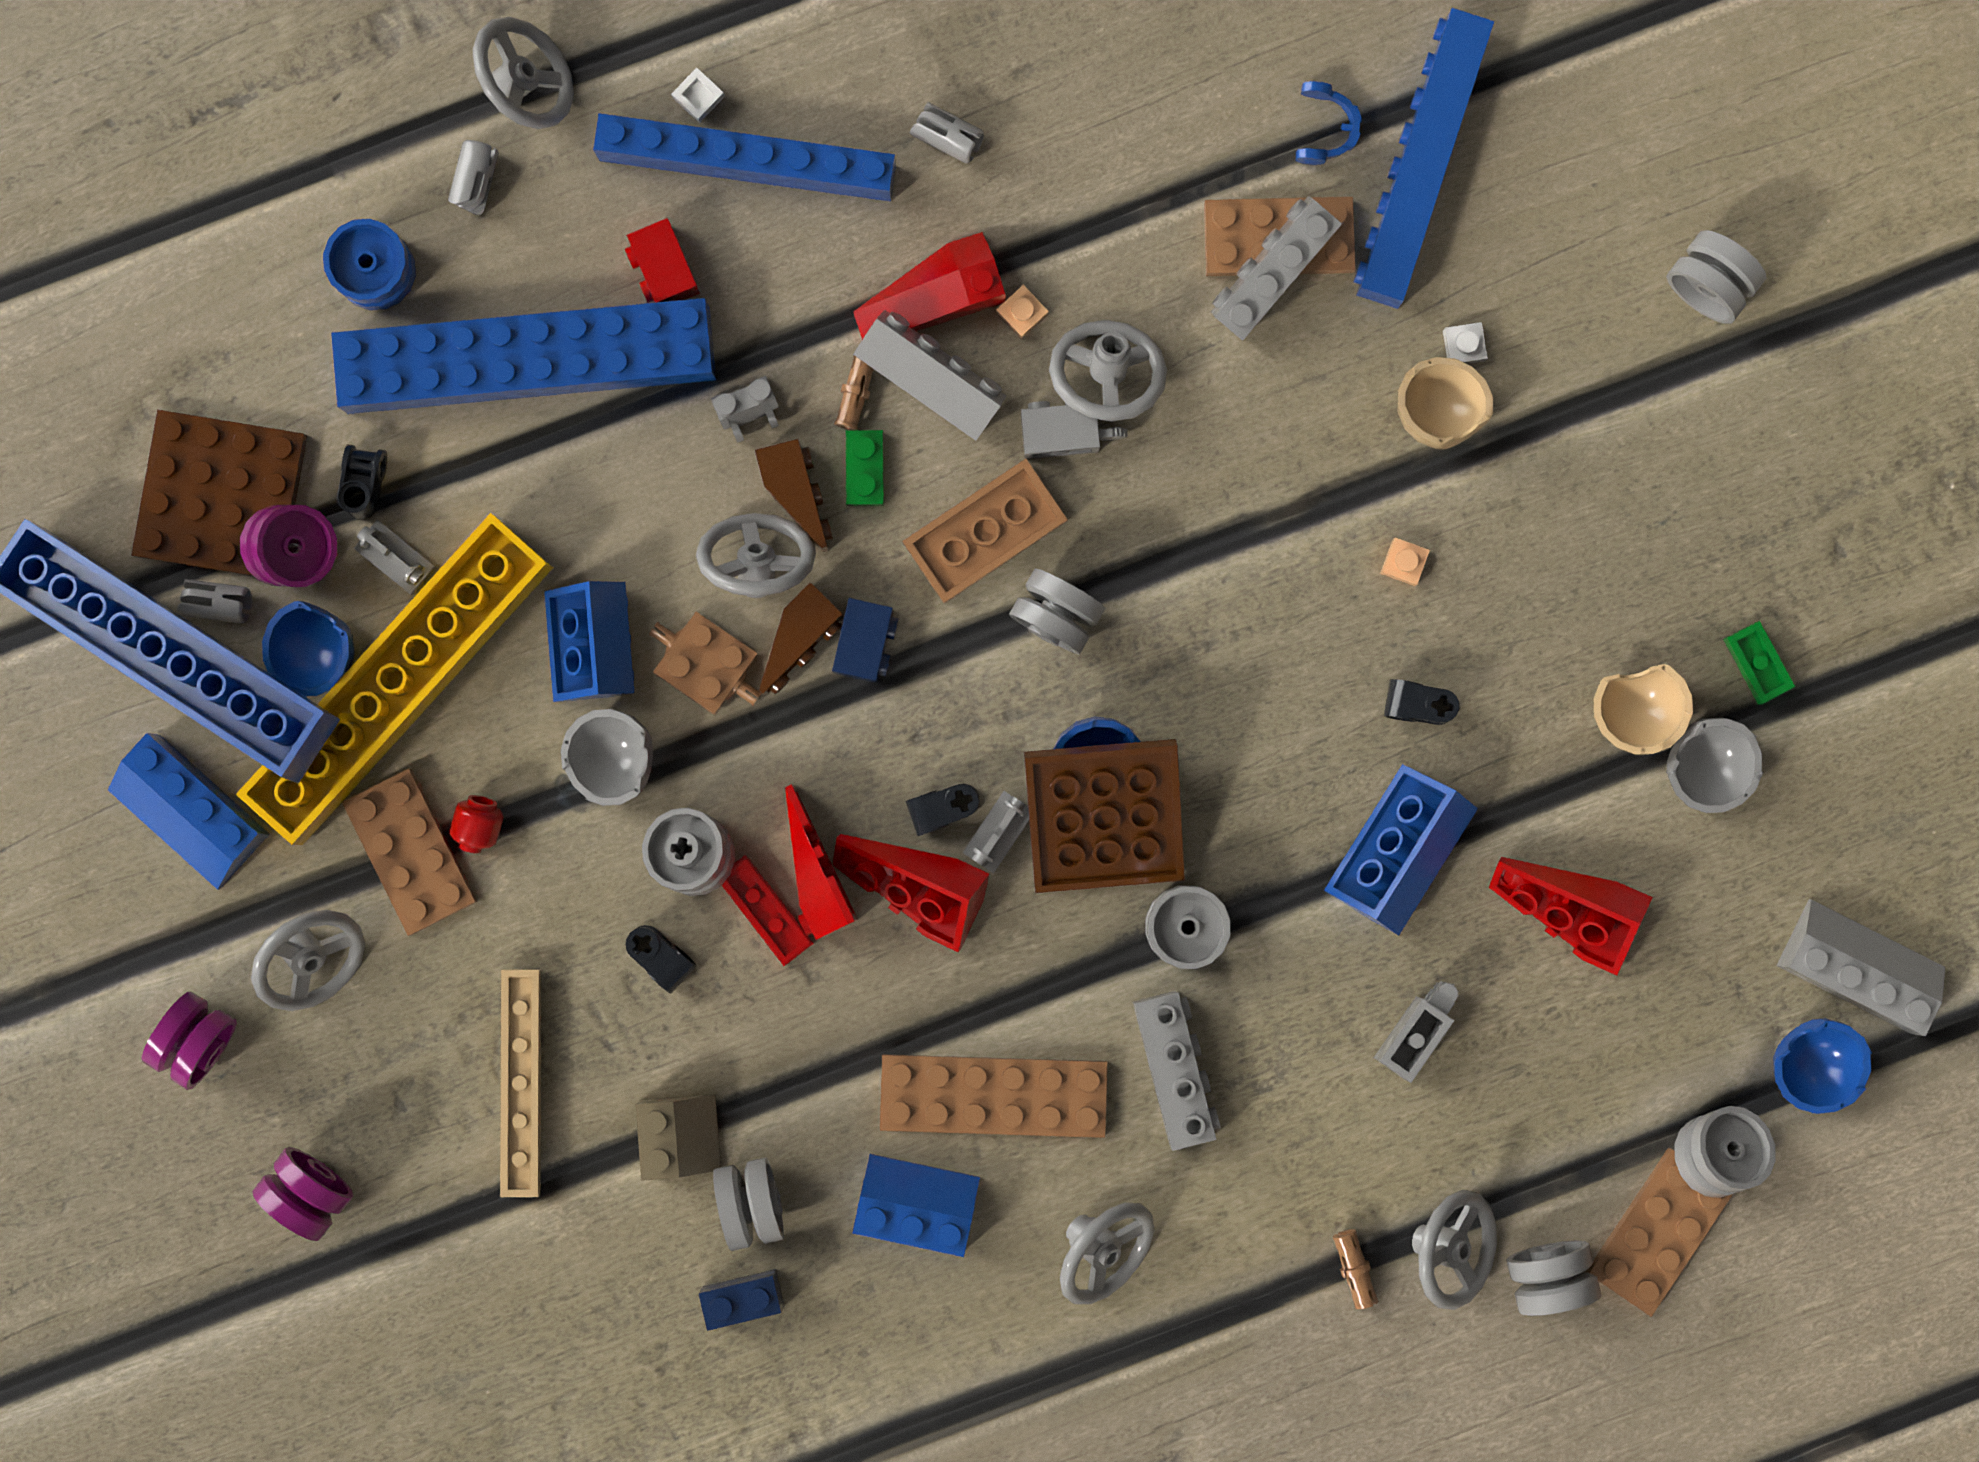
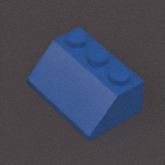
M588 581L544 591L553 702L609 698L634 694V671L632 669L631 635L629 632L628 598L625 582Z
M870 1154L852 1233L964 1257L980 1177Z

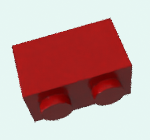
M668 218L626 235L631 246L625 248V252L632 268L640 267L645 280L639 282L647 303L652 301L658 303L686 300L700 294Z

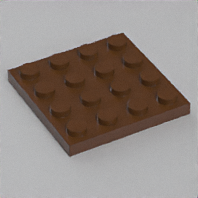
M157 409L131 556L253 576L246 569L240 554V536L246 522L257 511L271 505L296 504L307 435Z
M1176 739L1024 752L1035 893L1185 881L1178 745Z

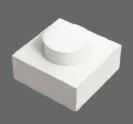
M698 68L671 94L673 99L699 123L725 97L724 92Z
M1482 322L1444 328L1443 336L1447 358H1455L1466 364L1483 362L1488 359Z

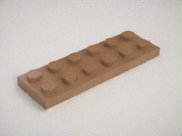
M882 1054L880 1131L1105 1138L1107 1061Z

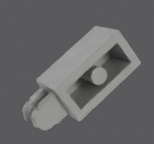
M1039 401L1029 403L1028 409H1021L1025 459L1098 453L1100 448L1099 441L1128 437L1127 429L1122 427L1098 430L1097 419L1088 418L1070 408L1066 403L1063 406L1050 407V402Z
M1442 981L1436 982V985H1433L1434 988L1430 989L1424 999L1416 996L1373 1058L1404 1080L1412 1083L1454 1022L1447 1014L1459 996V991L1454 986L1455 984Z

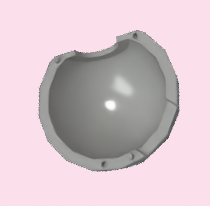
M613 709L592 710L577 718L565 733L561 747L562 770H565L572 785L586 797V800L602 806L621 805L638 796L648 781L653 760L651 736L647 728L634 716Z
M1727 718L1701 719L1691 724L1685 734L1672 747L1667 760L1666 773L1675 794L1688 807L1704 813L1726 812L1743 804L1756 791L1763 775L1762 752L1756 736L1744 724Z

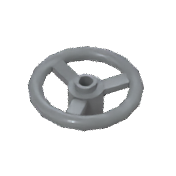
M513 17L492 19L477 33L473 47L475 74L485 95L499 112L519 125L535 129L558 125L570 112L574 89L572 74L567 62L550 37L530 22ZM507 32L522 35L536 44L550 60L554 71L537 70L529 59L518 56ZM491 40H494L503 63L491 73L488 50ZM537 87L559 89L556 105L546 113L535 114L524 111L520 108L522 98Z
M1101 320L1083 323L1063 335L1052 350L1049 373L1055 391L1070 408L1088 418L1112 422L1135 418L1152 408L1165 389L1167 367L1162 351L1146 333L1127 323ZM1102 335L1096 340L1093 351L1075 345L1088 337ZM1128 341L1134 343L1137 346L1131 348ZM1066 359L1090 367L1092 378L1102 384L1103 405L1093 404L1084 399L1068 384L1064 372ZM1149 360L1153 371L1150 386L1143 396L1129 404L1119 405L1118 384L1125 379L1128 367Z
M758 513L732 516L713 525L700 538L696 552L700 571L716 587L733 594L746 595L751 598H762L767 595L781 593L798 585L812 571L816 556V550L811 537L795 522L777 515ZM758 528L775 530L789 536L798 544L801 556L775 555L771 546L760 542ZM742 530L745 545L738 550L737 559L715 566L711 558L713 546L722 537ZM775 570L789 571L788 573L778 578H775Z
M331 910L304 913L283 923L264 941L254 958L251 981L257 997L271 1008L288 1011L311 1008L333 997L353 977L362 964L365 940L360 925L347 914ZM329 925L339 927L344 932L324 940H317L309 928ZM350 947L348 958L339 973L325 985L309 992L311 974L317 972L322 967L326 956ZM274 955L282 957L294 973L291 996L278 994L269 986L267 971Z
M1461 1190L1447 1196L1433 1211L1427 1225H1420L1414 1232L1412 1247L1414 1252L1419 1254V1278L1424 1294L1436 1307L1455 1310L1471 1302L1483 1288L1492 1269L1497 1247V1225L1490 1204L1478 1192ZM1464 1206L1455 1225L1451 1227L1444 1226L1452 1213ZM1478 1214L1482 1226V1245L1478 1263L1473 1271L1468 1262L1471 1254V1244L1467 1233ZM1438 1265L1453 1268L1463 1285L1461 1290L1453 1294H1444L1438 1287L1434 1268Z
M1122 1203L1107 1209L1097 1218L1080 1215L1072 1221L1066 1232L1071 1248L1064 1258L1059 1277L1063 1296L1073 1304H1093L1107 1298L1127 1282L1146 1256L1153 1238V1216L1141 1203ZM1123 1219H1136V1221L1118 1231H1110L1108 1229L1114 1223ZM1137 1237L1128 1260L1116 1273L1105 1280L1106 1268L1113 1266L1118 1261L1121 1255V1246ZM1082 1258L1091 1264L1088 1289H1078L1075 1284L1077 1268Z

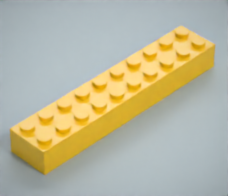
M490 513L318 703L319 706L338 717L340 721L299 784L280 777L262 765L236 795L291 845H304L554 567L498 517Z

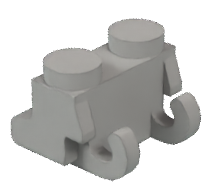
M766 376L752 381L749 386L730 394L722 393L711 398L723 429L731 427L737 443L744 441L739 426L767 415L772 429L779 426L773 413V409L779 406Z

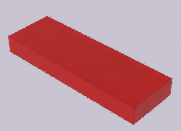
M744 855L736 861L730 876L721 886L781 964L786 966L812 946L814 942L805 934L801 925L748 856Z

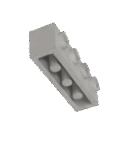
M1310 196L1304 201L1299 199L1286 215L1288 221L1280 230L1275 228L1261 244L1264 249L1255 260L1249 258L1237 272L1239 279L1230 289L1226 286L1212 302L1215 306L1211 310L1213 316L1242 341L1342 225L1340 221Z
M884 310L875 320L853 355L976 441L1007 397L1001 392L1002 388L988 377L982 379L972 372L971 366L961 357L956 355L951 357L940 349V344L933 337L927 334L920 335L911 329L909 322L896 312L889 313Z
M1172 991L1133 1001L1170 1148L1172 1151L1217 1140L1214 1130L1221 1129L1216 1108H1208L1205 1093L1211 1092L1206 1070H1198L1195 1057L1202 1054L1196 1033L1189 1035L1186 1020L1192 1019L1187 997L1180 998L1177 991Z

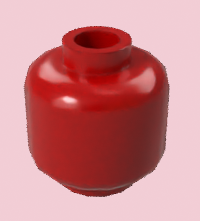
M470 795L467 800L457 803L450 835L456 842L460 843L459 848L461 850L477 854L481 853L482 849L491 848L496 845L503 821V813L497 807V802L488 797Z

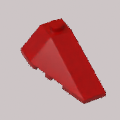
M983 232L947 243L853 311L863 340L875 320L884 310L889 313L896 312L909 322L911 329L919 331L1001 305L1005 302L1006 294L992 252Z
M791 784L785 787L799 905L803 912L797 915L805 934L808 936L813 933L817 940L858 920V917L795 786Z
M839 834L836 838L833 866L867 892L876 891L891 903L888 908L896 915L902 911L918 924L916 930L923 936L959 953L984 901L989 873L953 857Z
M1506 857L1500 858L1489 885L1491 890L1523 915L1531 914L1546 926L1544 931L1555 938L1558 935L1574 947L1572 953L1581 960L1616 976L1622 967L1653 898L1617 881Z

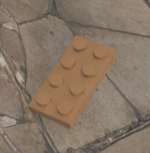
M1311 197L1340 221L1342 225L1300 274L1354 273L1353 197ZM1306 198L1205 200L1206 276H1237V272L1249 258L1255 260L1264 249L1261 244L1275 228L1280 230L1288 221L1286 215L1299 199L1304 201Z
M1024 459L902 542L945 604L1065 524L1068 519L1028 460Z
M408 768L342 802L408 936L478 902L412 769Z
M1668 1148L1586 1272L1597 1276L1600 1283L1652 1317L1733 1194L1716 1198L1704 1196L1693 1190L1679 1173L1675 1162V1151Z

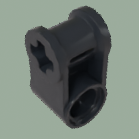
M347 444L342 457V472L337 492V501L344 511L356 519H367L378 508L382 481L387 469L388 457L386 450L379 449L377 452L358 450L355 445ZM357 492H365L364 503L358 508H351V497Z
M1390 679L1384 717L1407 722L1443 725L1457 716L1459 700L1452 691L1424 686L1423 684L1406 680ZM1440 698L1444 699L1443 704L1449 707V711L1444 712L1441 717L1437 716V709L1432 708L1431 705L1439 701Z
M958 784L938 792L935 790L905 802L916 834L920 836L949 826V823L972 815L979 807L980 798L977 790L971 785ZM962 790L964 795L971 794L973 801L968 803L969 810L963 811L961 806L954 807L952 800L957 798L956 791Z
M639 926L630 932L626 938L625 946L630 957L643 967L659 986L670 994L697 967L696 963L683 950L671 943L653 926ZM649 935L652 938L649 943L652 951L647 948L639 951L636 948L639 944L636 936L644 937Z

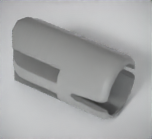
M927 102L924 112H921L917 123L913 125L909 132L913 137L966 164L974 159L971 153L972 151L978 152L984 138L982 129L930 102Z
M465 140L462 143L448 197L450 203L475 215H481L484 212L499 155L496 148L491 150L489 144L475 140Z
M190 579L184 580L183 585L185 589L181 591L180 595L182 603L178 604L177 614L180 616L243 624L248 620L250 615L242 613V609L252 608V594L249 588Z

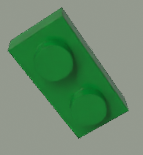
M846 430L847 506H884L883 430Z
M1760 621L1754 622L1723 639L1758 705L1764 704L1795 687Z

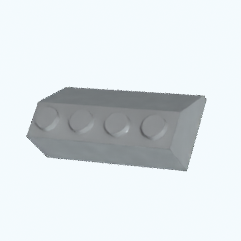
M1812 899L1808 900L1776 965L1910 1034L1926 1036L1942 1004L1945 977L1944 966Z

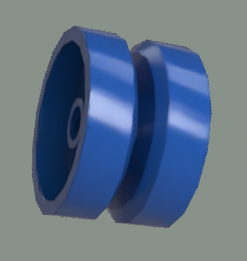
M355 219L339 226L329 237L323 252L324 271L331 285L355 306L367 310H385L400 303L412 289L416 277L415 259L408 245L385 223L373 219Z

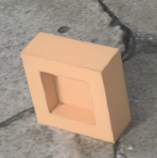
M1024 284L996 309V313L1021 339L1049 313Z
M1393 538L1380 574L1416 586L1418 585L1430 550L1398 538Z

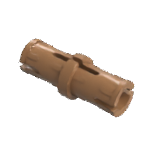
M853 355L854 359L847 383L842 384L841 387L843 397L834 425L847 430H858L864 402L870 398L871 392L868 391L874 370L855 355Z
M1355 1229L1338 1232V1234L1332 1237L1341 1259V1275L1347 1279L1354 1306L1358 1310L1372 1307L1373 1304H1377L1379 1301L1369 1274L1371 1267L1369 1261L1364 1259Z

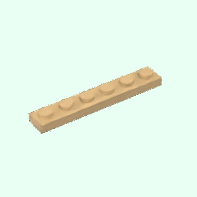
M541 969L501 970L500 1197H539L541 1177Z

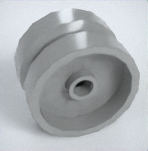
M1709 230L1699 232L1687 249L1689 257H1680L1666 276L1671 288L1683 301L1704 316L1723 324H1732L1746 306L1745 298L1753 297L1767 279L1761 264L1745 248L1728 237Z
M1035 568L1026 583V588L1042 604L1030 598L1019 597L1009 616L1044 641L1080 655L1089 636L1082 627L1072 620L1087 626H1096L1106 608L1075 586L1048 572Z
M691 808L672 809L658 816L647 829L642 843L643 862L649 875L660 885L688 896L706 895L719 888L730 876L735 862L734 842L728 830L716 819ZM692 848V852L687 853L688 849Z
M1176 886L1163 891L1151 903L1145 917V935L1150 948L1161 960L1180 969H1198L1211 964L1224 952L1230 938V918L1225 905L1213 893L1196 886ZM1184 921H1193L1192 926L1195 930L1192 934H1184L1182 932L1181 925Z
M1727 1106L1690 1120L1680 1129L1674 1144L1675 1162L1681 1177L1693 1190L1708 1197L1722 1198L1761 1185L1770 1176L1776 1161L1775 1143L1769 1128L1758 1115L1742 1107Z
M767 1157L747 1162L744 1169L745 1185L740 1171L734 1165L713 1170L717 1209L724 1237L730 1251L751 1246L753 1241L752 1222L759 1239L764 1244L784 1239L783 1210L780 1193Z
M1562 1241L1540 1245L1517 1252L1506 1259L1510 1278L1515 1282L1523 1284L1514 1293L1518 1311L1522 1315L1537 1316L1566 1312L1590 1305L1598 1301L1602 1296L1597 1276L1584 1272L1594 1262L1590 1245L1586 1241Z

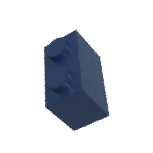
M853 598L848 599L832 668L833 673L878 683L879 675L886 676L891 656L884 653L887 639H895L899 618L893 617L894 610L892 607Z
M776 1269L703 1286L698 1293L707 1331L780 1314L785 1306Z

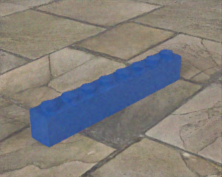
M1451 8L1446 19L1439 18L1432 38L1438 41L1434 54L1428 52L1421 74L1426 75L1427 78L1423 88H1416L1410 105V109L1416 110L1412 123L1405 122L1400 135L1399 143L1404 145L1401 158L1395 156L1393 158L1387 176L1393 182L1389 193L1382 192L1376 209V213L1382 216L1378 228L1371 227L1365 243V248L1371 250L1367 262L1360 261L1353 283L1359 284L1356 296L1396 309L1404 301L1494 24L1492 20L1455 8Z
M601 113L598 114L593 147L597 158L601 162L890 202L896 170L895 154Z

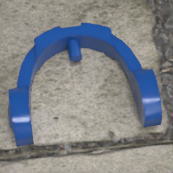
M1317 81L1304 82L1301 87V95L1337 103L1345 111L1350 121V124L1342 123L1341 130L1350 131L1347 141L1341 147L1332 150L1303 148L1296 151V162L1308 165H1321L1326 162V159L1336 158L1354 148L1361 134L1359 133L1360 123L1362 122L1358 106L1353 105L1344 95L1333 91L1331 84Z

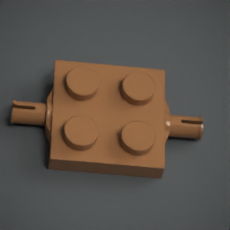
M695 612L687 625L676 634L659 622L654 625L655 629H651L649 635L667 646L664 657L653 673L714 716L725 701L735 694L752 704V706L761 697V692L744 682L747 670L758 654L698 612Z

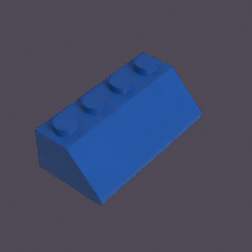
M146 733L121 760L108 788L112 795L217 890L223 887L270 835L166 739L158 734Z
M1402 764L1324 891L1371 921L1399 936L1478 808L1456 790Z

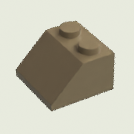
M716 1094L641 1100L635 1104L641 1181L686 1177L713 1172L714 1169L721 1167Z

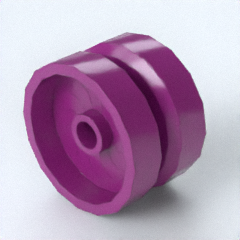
M271 505L257 511L246 522L240 536V554L246 569L261 582L271 586L307 587L319 582L332 569L337 556V537L332 524L320 511L306 505Z
M192 991L186 992L169 1008L157 1024L144 1047L141 1057L142 1062L157 1072L171 1067V1080L186 1090L193 1089L208 1074L227 1047L237 1025L236 1019L221 1009L208 1014V1002Z
M287 1147L273 1163L277 1175L267 1174L263 1176L252 1191L253 1197L259 1206L282 1226L308 1240L319 1241L333 1224L330 1213H341L354 1197L353 1192L347 1183L324 1163L304 1151Z

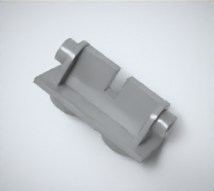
M376 520L370 529L365 526L357 535L360 541L354 549L410 595L415 592L435 567L379 520Z
M1003 791L963 853L994 873L1028 823V806Z

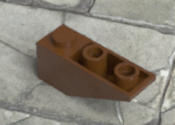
M794 439L755 450L763 484L767 492L823 552L829 551L827 541L833 540L828 518L821 520L817 508L818 505H822L824 502L818 482L811 484L808 470L814 468L809 447L802 448L799 439Z
M809 583L783 609L759 691L765 696L770 691L774 695L779 693L791 680L787 674L796 665L803 668L817 654L813 648L823 638L827 642L830 641L842 629L840 621L844 618L843 614L812 583Z

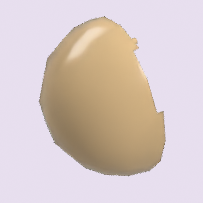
M1435 357L1417 363L1405 374L1398 389L1397 412L1404 429L1417 442L1438 450H1444L1468 439L1487 424L1493 415V395L1486 380L1472 366L1455 358Z
M1666 664L1649 667V669L1636 674H1616L1604 677L1600 681L1593 698L1594 718L1601 734L1616 748L1634 755L1654 754L1671 748L1685 734L1693 715L1692 694L1685 679L1671 666Z

